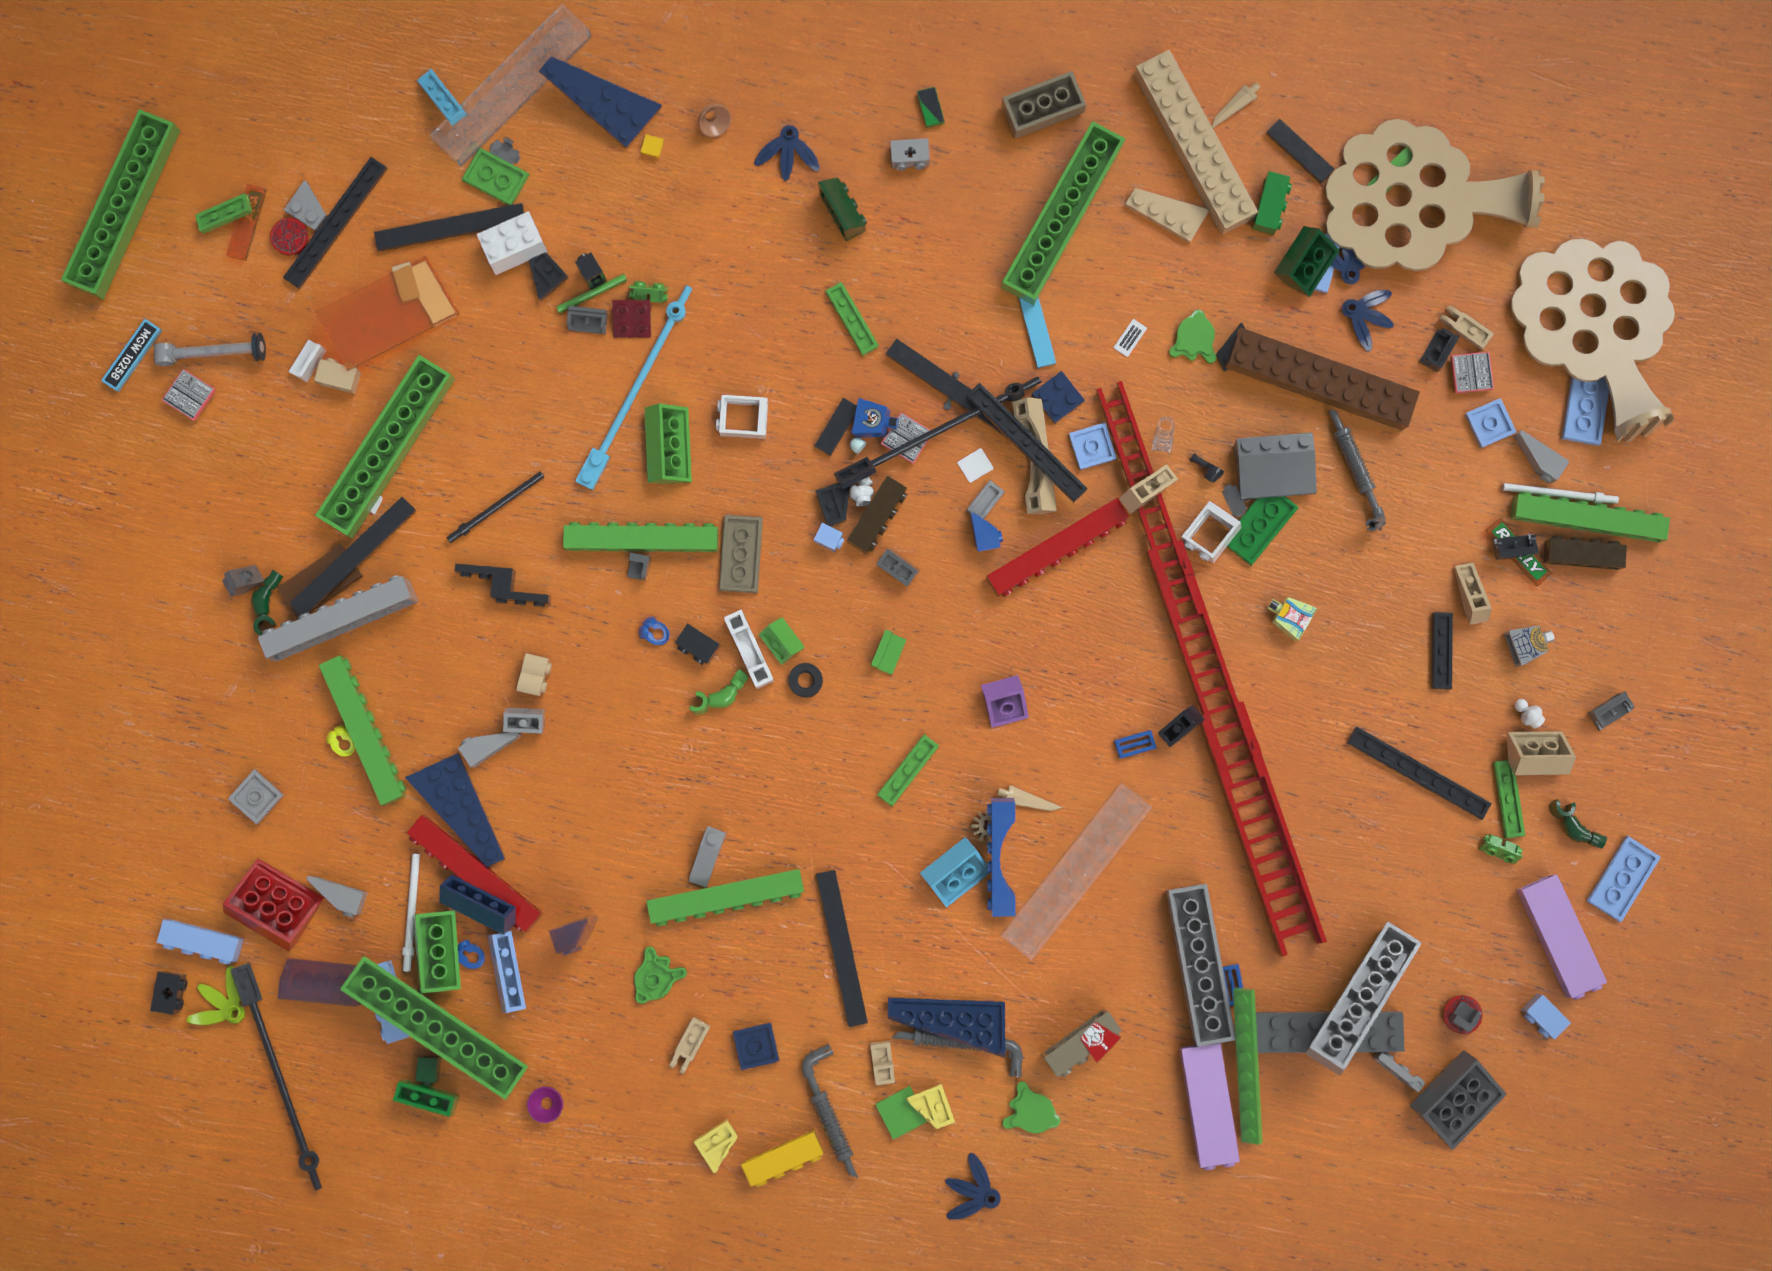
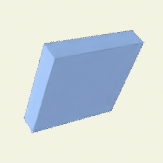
M1501 398L1464 414L1480 449L1516 433Z
M1106 423L1069 433L1079 470L1117 459Z

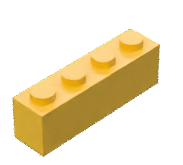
M812 1130L743 1161L741 1165L750 1186L756 1185V1187H760L766 1184L767 1179L771 1177L778 1179L784 1176L785 1171L789 1169L795 1171L802 1168V1163L809 1160L810 1163L821 1159L820 1155L824 1151L815 1130Z

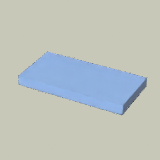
M1571 376L1561 439L1595 446L1601 445L1609 396V388L1604 377L1594 382H1583Z
M1625 836L1586 901L1616 921L1622 922L1661 857L1629 836Z

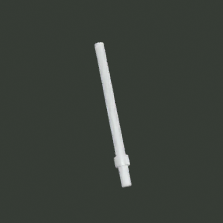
M1503 483L1502 487L1503 491L1529 492L1536 495L1593 501L1596 504H1602L1603 502L1617 504L1619 500L1618 496L1604 495V493L1600 492L1593 494Z
M412 854L405 947L402 949V955H404L403 971H411L412 956H414L413 914L416 911L420 854Z

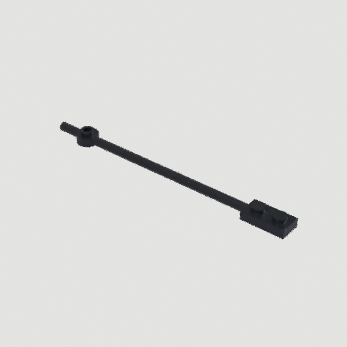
M1037 376L1023 384H1009L1005 388V393L995 398L1000 403L1006 400H1020L1025 395L1024 391L1040 384L1041 379ZM974 408L871 461L868 457H865L834 473L835 479L841 488L845 489L876 473V466L981 414V412Z
M250 963L233 968L230 972L243 1007L250 1006L302 1153L299 1156L298 1165L302 1170L308 1171L316 1191L322 1188L316 1171L319 1157L315 1152L309 1151L257 1004L258 1001L263 999ZM307 1157H310L312 1160L310 1165L305 1164Z

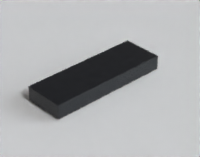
M843 398L814 447L831 457L854 419L857 405Z

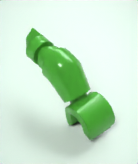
M739 669L730 680L731 684L729 686L726 685L724 689L722 688L718 692L709 694V697H706L702 692L696 691V696L703 699V703L700 707H693L691 705L688 708L696 715L707 712L709 706L711 708H727L736 700L737 690L743 688L749 676Z

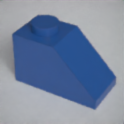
M970 512L976 550L979 552L1000 548V542H1003L1001 531H998L994 525L975 512Z

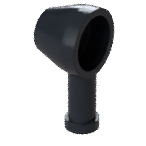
M1196 453L1192 455L1190 462H1194L1204 468L1203 477L1210 482H1216L1224 474L1223 470L1200 458Z

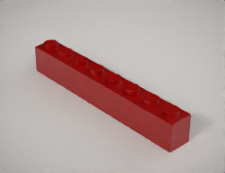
M1117 497L988 574L986 579L997 597L1001 595L1006 597L1013 592L1012 588L1017 585L1021 588L1030 582L1028 579L1035 575L1037 578L1046 572L1044 569L1051 566L1054 568L1061 564L1062 558L1066 556L1068 558L1073 557L1079 553L1077 551L1079 548L1084 546L1086 549L1095 543L1094 539L1099 536L1103 539L1111 534L1110 530L1114 527L1117 529L1127 524L1126 520L1129 518V515Z
M421 815L407 831V834L410 835L409 840L417 846L419 844L425 848L424 852L431 858L435 856L440 860L438 864L445 870H452L457 878L515 906L516 918L513 926L518 931L522 932L524 930L528 932L543 915L542 911L426 815Z

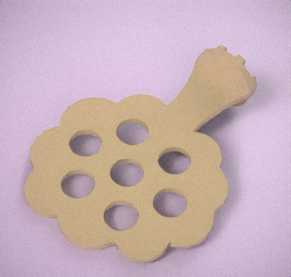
M1394 119L1379 125L1373 135L1360 134L1352 137L1346 143L1343 150L1345 165L1337 168L1331 174L1326 186L1327 201L1333 209L1328 216L1326 228L1327 234L1334 244L1340 248L1353 250L1356 258L1362 264L1374 269L1387 268L1396 263L1407 270L1422 271L1438 263L1444 254L1446 245L1457 244L1468 236L1474 221L1472 214L1501 217L1523 224L1525 228H1538L1541 217H1537L1544 202V193H1540L1545 183V179L1540 176L1542 170H1529L1526 173L1504 179L1466 182L1470 174V163L1467 156L1459 149L1451 147L1449 140L1443 132L1434 127H1415L1408 121ZM1395 145H1403L1411 151L1412 160L1406 166H1394L1387 159V151ZM1369 164L1376 168L1379 178L1376 183L1370 186H1363L1355 181L1353 171L1359 165ZM1430 165L1441 168L1445 173L1443 184L1433 188L1424 185L1419 176L1423 168ZM1393 185L1405 186L1411 192V201L1402 207L1391 205L1385 195L1388 188ZM1366 204L1375 208L1378 214V220L1375 224L1363 227L1355 223L1352 212L1359 205ZM1427 206L1438 207L1444 213L1445 220L1437 228H1428L1419 220L1420 211ZM1395 225L1405 227L1410 232V242L1404 247H1392L1385 240V232L1388 228Z
M1572 239L1563 243L1554 254L1539 252L1527 257L1520 267L1519 280L1521 286L1512 297L1511 312L1515 320L1525 328L1523 341L1530 357L1540 364L1551 367L1563 365L1567 373L1578 381L1594 382L1604 377L1613 403L1614 433L1618 442L1622 438H1625L1626 442L1633 441L1640 433H1642L1643 437L1652 434L1661 424H1664L1665 427L1670 425L1675 420L1670 408L1665 407L1654 395L1634 362L1651 359L1660 350L1663 343V333L1667 331L1674 320V307L1668 298L1670 283L1664 270L1656 264L1642 262L1639 251L1633 245L1622 241L1610 243L1602 249L1592 241ZM1600 259L1609 263L1612 268V277L1603 282L1592 279L1587 269L1591 261ZM1554 273L1566 275L1572 284L1571 291L1566 295L1552 293L1547 287V279L1550 275ZM1626 282L1638 283L1644 289V300L1639 304L1627 303L1621 297V286ZM1586 295L1599 297L1605 306L1603 315L1594 318L1585 315L1580 308L1581 299ZM1552 308L1561 312L1565 321L1564 326L1558 331L1545 329L1539 319L1542 311ZM1625 317L1634 321L1638 328L1637 336L1632 340H1623L1617 337L1613 330L1615 320ZM1586 331L1594 335L1597 340L1596 350L1591 354L1578 352L1572 343L1574 334Z

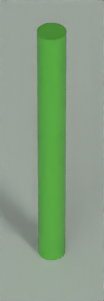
M622 274L556 308L559 313L568 310V306H576L627 281V279Z

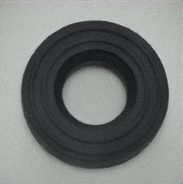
M801 663L791 670L788 683L794 694L799 697L808 698L820 691L823 677L815 665ZM803 673H809L813 677V683L808 688H803L798 683V678Z

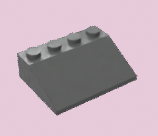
M1313 433L1236 439L1233 449L1240 500L1317 493Z
M1463 1050L1411 1103L1410 1107L1454 1150L1507 1094L1481 1063Z

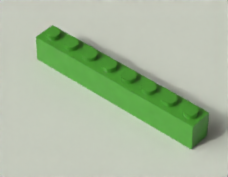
M1520 492V494L1513 497L1510 517L1512 520L1658 543L1668 539L1670 518L1663 517L1664 514L1652 513L1650 515L1645 514L1643 510H1633L1631 512L1626 511L1624 507H1614L1612 509L1607 508L1605 504H1595L1593 506L1588 505L1586 501H1576L1574 503L1569 502L1567 498L1555 500L1550 499L1548 495L1531 496L1532 493Z
M570 522L569 525H564L563 548L566 551L718 552L719 529L710 523L703 524V527H696L693 523H685L684 526H676L675 523H665L664 526H657L656 523H645V526H638V523H626V526H619V523H607V526H600V523L590 522L587 526L580 525L581 523Z
M339 655L320 664L321 672L380 804L386 806L406 797V786L402 780L399 781L397 776L399 773L395 763H391L389 758L391 756L390 750L387 745H383L381 740L383 738L382 732L379 728L375 727L373 722L375 721L374 714L371 710L368 711L366 704L368 701L364 693H360L358 689L360 683L357 677L353 676L350 671L352 665L349 659Z
M797 869L647 900L646 902L651 924L656 923L657 927L667 925V920L675 919V923L686 921V916L694 915L695 919L705 917V912L713 911L715 915L724 913L725 908L732 907L733 911L744 909V904L751 903L752 907L763 905V900L770 899L771 903L782 901V897L789 895L790 899L801 897V893L805 891L801 871Z

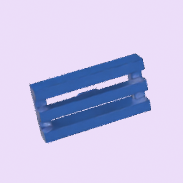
M1152 730L1114 740L1119 759L1157 748ZM1149 735V739L1120 747L1121 742ZM1149 742L1152 745L1128 753H1122V750Z
M1239 964L1223 967L1230 1006L1234 1005L1233 989H1235L1231 969H1235L1238 988H1243ZM1225 970H1227L1233 1001H1230L1227 982L1224 972Z

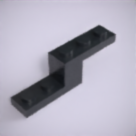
M455 563V572L460 574V577L471 578V575H479L480 579L488 580L492 577L490 597L495 600V603L507 604V601H515V605L526 606V602L534 603L533 606L545 607V604L551 605V596L514 592L516 571L512 568Z

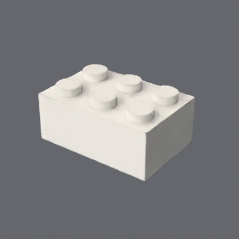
M529 211L477 234L489 264L496 275L547 252Z

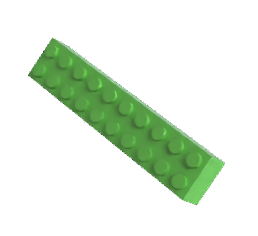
M138 110L61 278V281L68 286L104 300L181 131L174 123L143 110Z
M1092 121L1002 281L1001 288L1032 305L1036 303L1121 151L1125 138Z
M417 356L317 511L316 517L350 538H354L453 384L455 378L450 373L424 357Z
M363 956L340 988V990L504 1100L507 1099L528 1068L526 1064L365 956Z

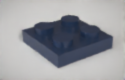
M1062 371L1031 394L1033 398L1042 399L1043 410L1054 424L1085 401Z
M771 1022L733 1031L741 1070L780 1061Z

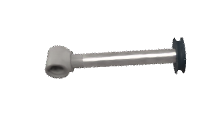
M253 333L251 342L180 348L170 343L154 344V363L159 366H171L178 359L250 353L253 354L256 361H259V359L264 361L266 345L261 333L258 335Z

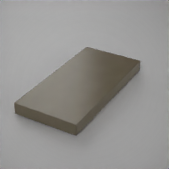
M725 515L720 591L758 593L763 517Z

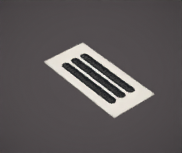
M1133 319L1114 348L1128 357L1147 328Z

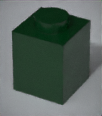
M418 1057L415 1081H420L421 1085L433 1086V1083L438 1082L441 1057Z

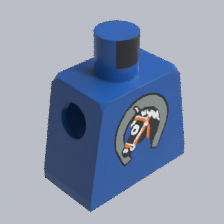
M858 398L852 434L855 437H885L888 428H898L899 418L890 417L888 407Z

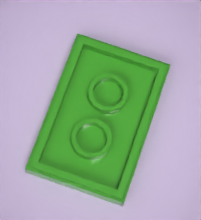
M479 148L461 180L509 206L513 205L530 174Z

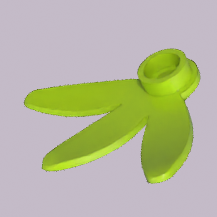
M228 966L226 970L228 999L218 990L200 983L197 986L203 997L220 1010L204 1011L190 1015L186 1018L187 1023L211 1025L227 1020L232 1024H237L243 1020L245 1010L239 1005L240 998L230 972L233 969L232 966ZM238 1011V1015L234 1018V1012Z

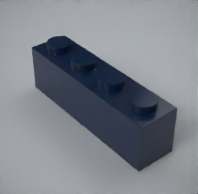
M450 875L440 885L439 903L502 935L515 924V906L454 875Z

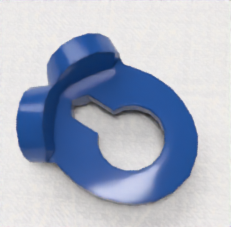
M655 617L646 618L638 632L641 639H646L654 645H663L670 637L668 628L663 623L656 621ZM648 628L661 629L663 637L656 640L653 637V633L648 631Z
M469 940L459 943V963L470 969L481 967L485 961L483 950L477 945L471 944ZM463 951L469 953L476 952L479 955L478 961L470 963L468 957L463 955Z

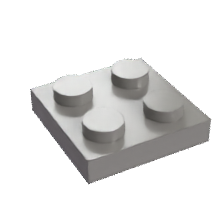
M253 770L228 799L254 823L259 824L283 798L284 794L257 770Z

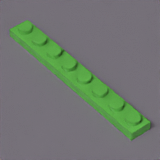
M1235 988L1233 989L1241 1142L1260 1145L1263 1140L1255 989Z

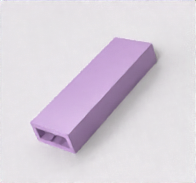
M1550 874L1517 889V893L1565 996L1576 1000L1584 997V993L1589 990L1594 992L1603 988L1602 985L1607 983L1558 875Z
M1221 1044L1179 1047L1198 1165L1201 1168L1204 1167V1170H1212L1216 1168L1215 1165L1222 1164L1223 1167L1235 1166V1162H1240Z

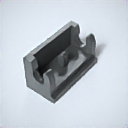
M568 306V331L606 335L608 322L606 310Z
M890 548L884 552L877 562L879 567L905 586L910 585L914 577L920 572L917 567Z
M1626 691L1592 709L1588 712V715L1600 731L1632 711L1635 707Z

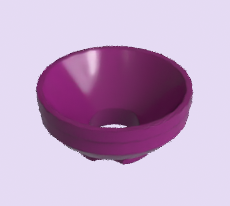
M544 1086L537 1088L528 1098V1112L534 1120L540 1123L552 1122L559 1117L563 1110V1098L552 1087ZM543 1098H550L553 1105L550 1109L542 1107L541 1102Z

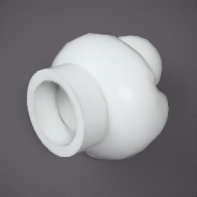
M870 477L858 481L859 486L853 485L850 488V496L856 501L857 506L869 505L874 494L873 488L870 487L873 481H871Z
M1518 699L1515 702V709L1518 712H1522L1521 721L1524 725H1530L1535 729L1544 723L1545 718L1542 716L1541 707L1537 705L1528 707V703L1524 699Z

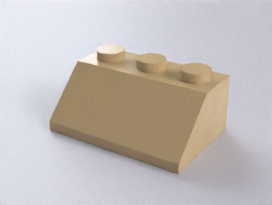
M1562 731L1507 733L1508 763L1514 775L1570 774L1576 756Z

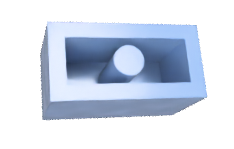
M1536 994L1521 1009L1525 1013L1524 1018L1530 1024H1535L1539 1028L1538 1032L1546 1039L1551 1038L1555 1040L1571 1024L1542 994Z

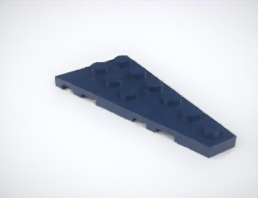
M552 56L539 70V73L625 148L662 107L657 102Z
M459 753L405 777L487 867L506 859Z
M888 997L887 1019L1005 1058V1002Z

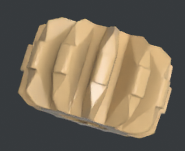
M985 809V816H983L981 811L977 812L981 819L976 817L972 819L978 822V824L971 825V828L978 827V830L973 834L978 835L981 832L982 834L979 837L981 841L987 835V829H983L984 821H991V816H987V809ZM990 835L986 836L987 842L991 841Z

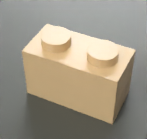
M327 358V360L320 359L314 381L321 386L355 394L361 372L356 368V365L350 363L342 365L338 364L337 360Z

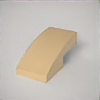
M890 1040L870 1043L876 1085L895 1083Z

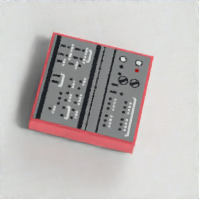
M1490 352L1452 355L1450 357L1455 394L1494 389Z
M182 369L162 401L193 421H196L216 389L185 369Z
M901 412L898 416V428H891L881 445L891 451L930 430ZM929 440L898 456L913 465Z

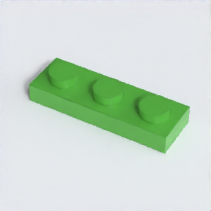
M244 193L195 216L199 231L205 234L253 213L249 197Z

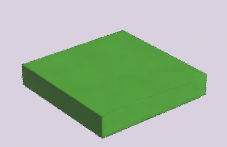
M910 1086L875 1104L893 1140L928 1122L906 1101V1097L914 1095Z

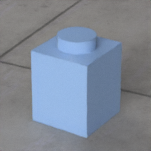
M822 523L814 538V543L835 552L837 548L840 549L845 539L842 538V532Z

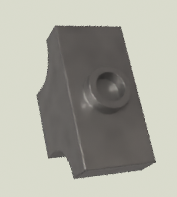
M256 565L228 570L224 574L225 578L222 580L231 597L245 594L250 589L261 585L264 581Z

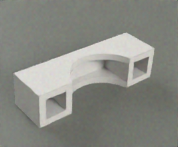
M742 610L724 617L755 687L759 689L774 682Z

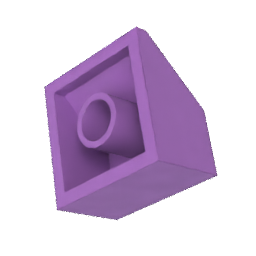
M1018 675L981 685L992 728L1029 718L1024 690Z

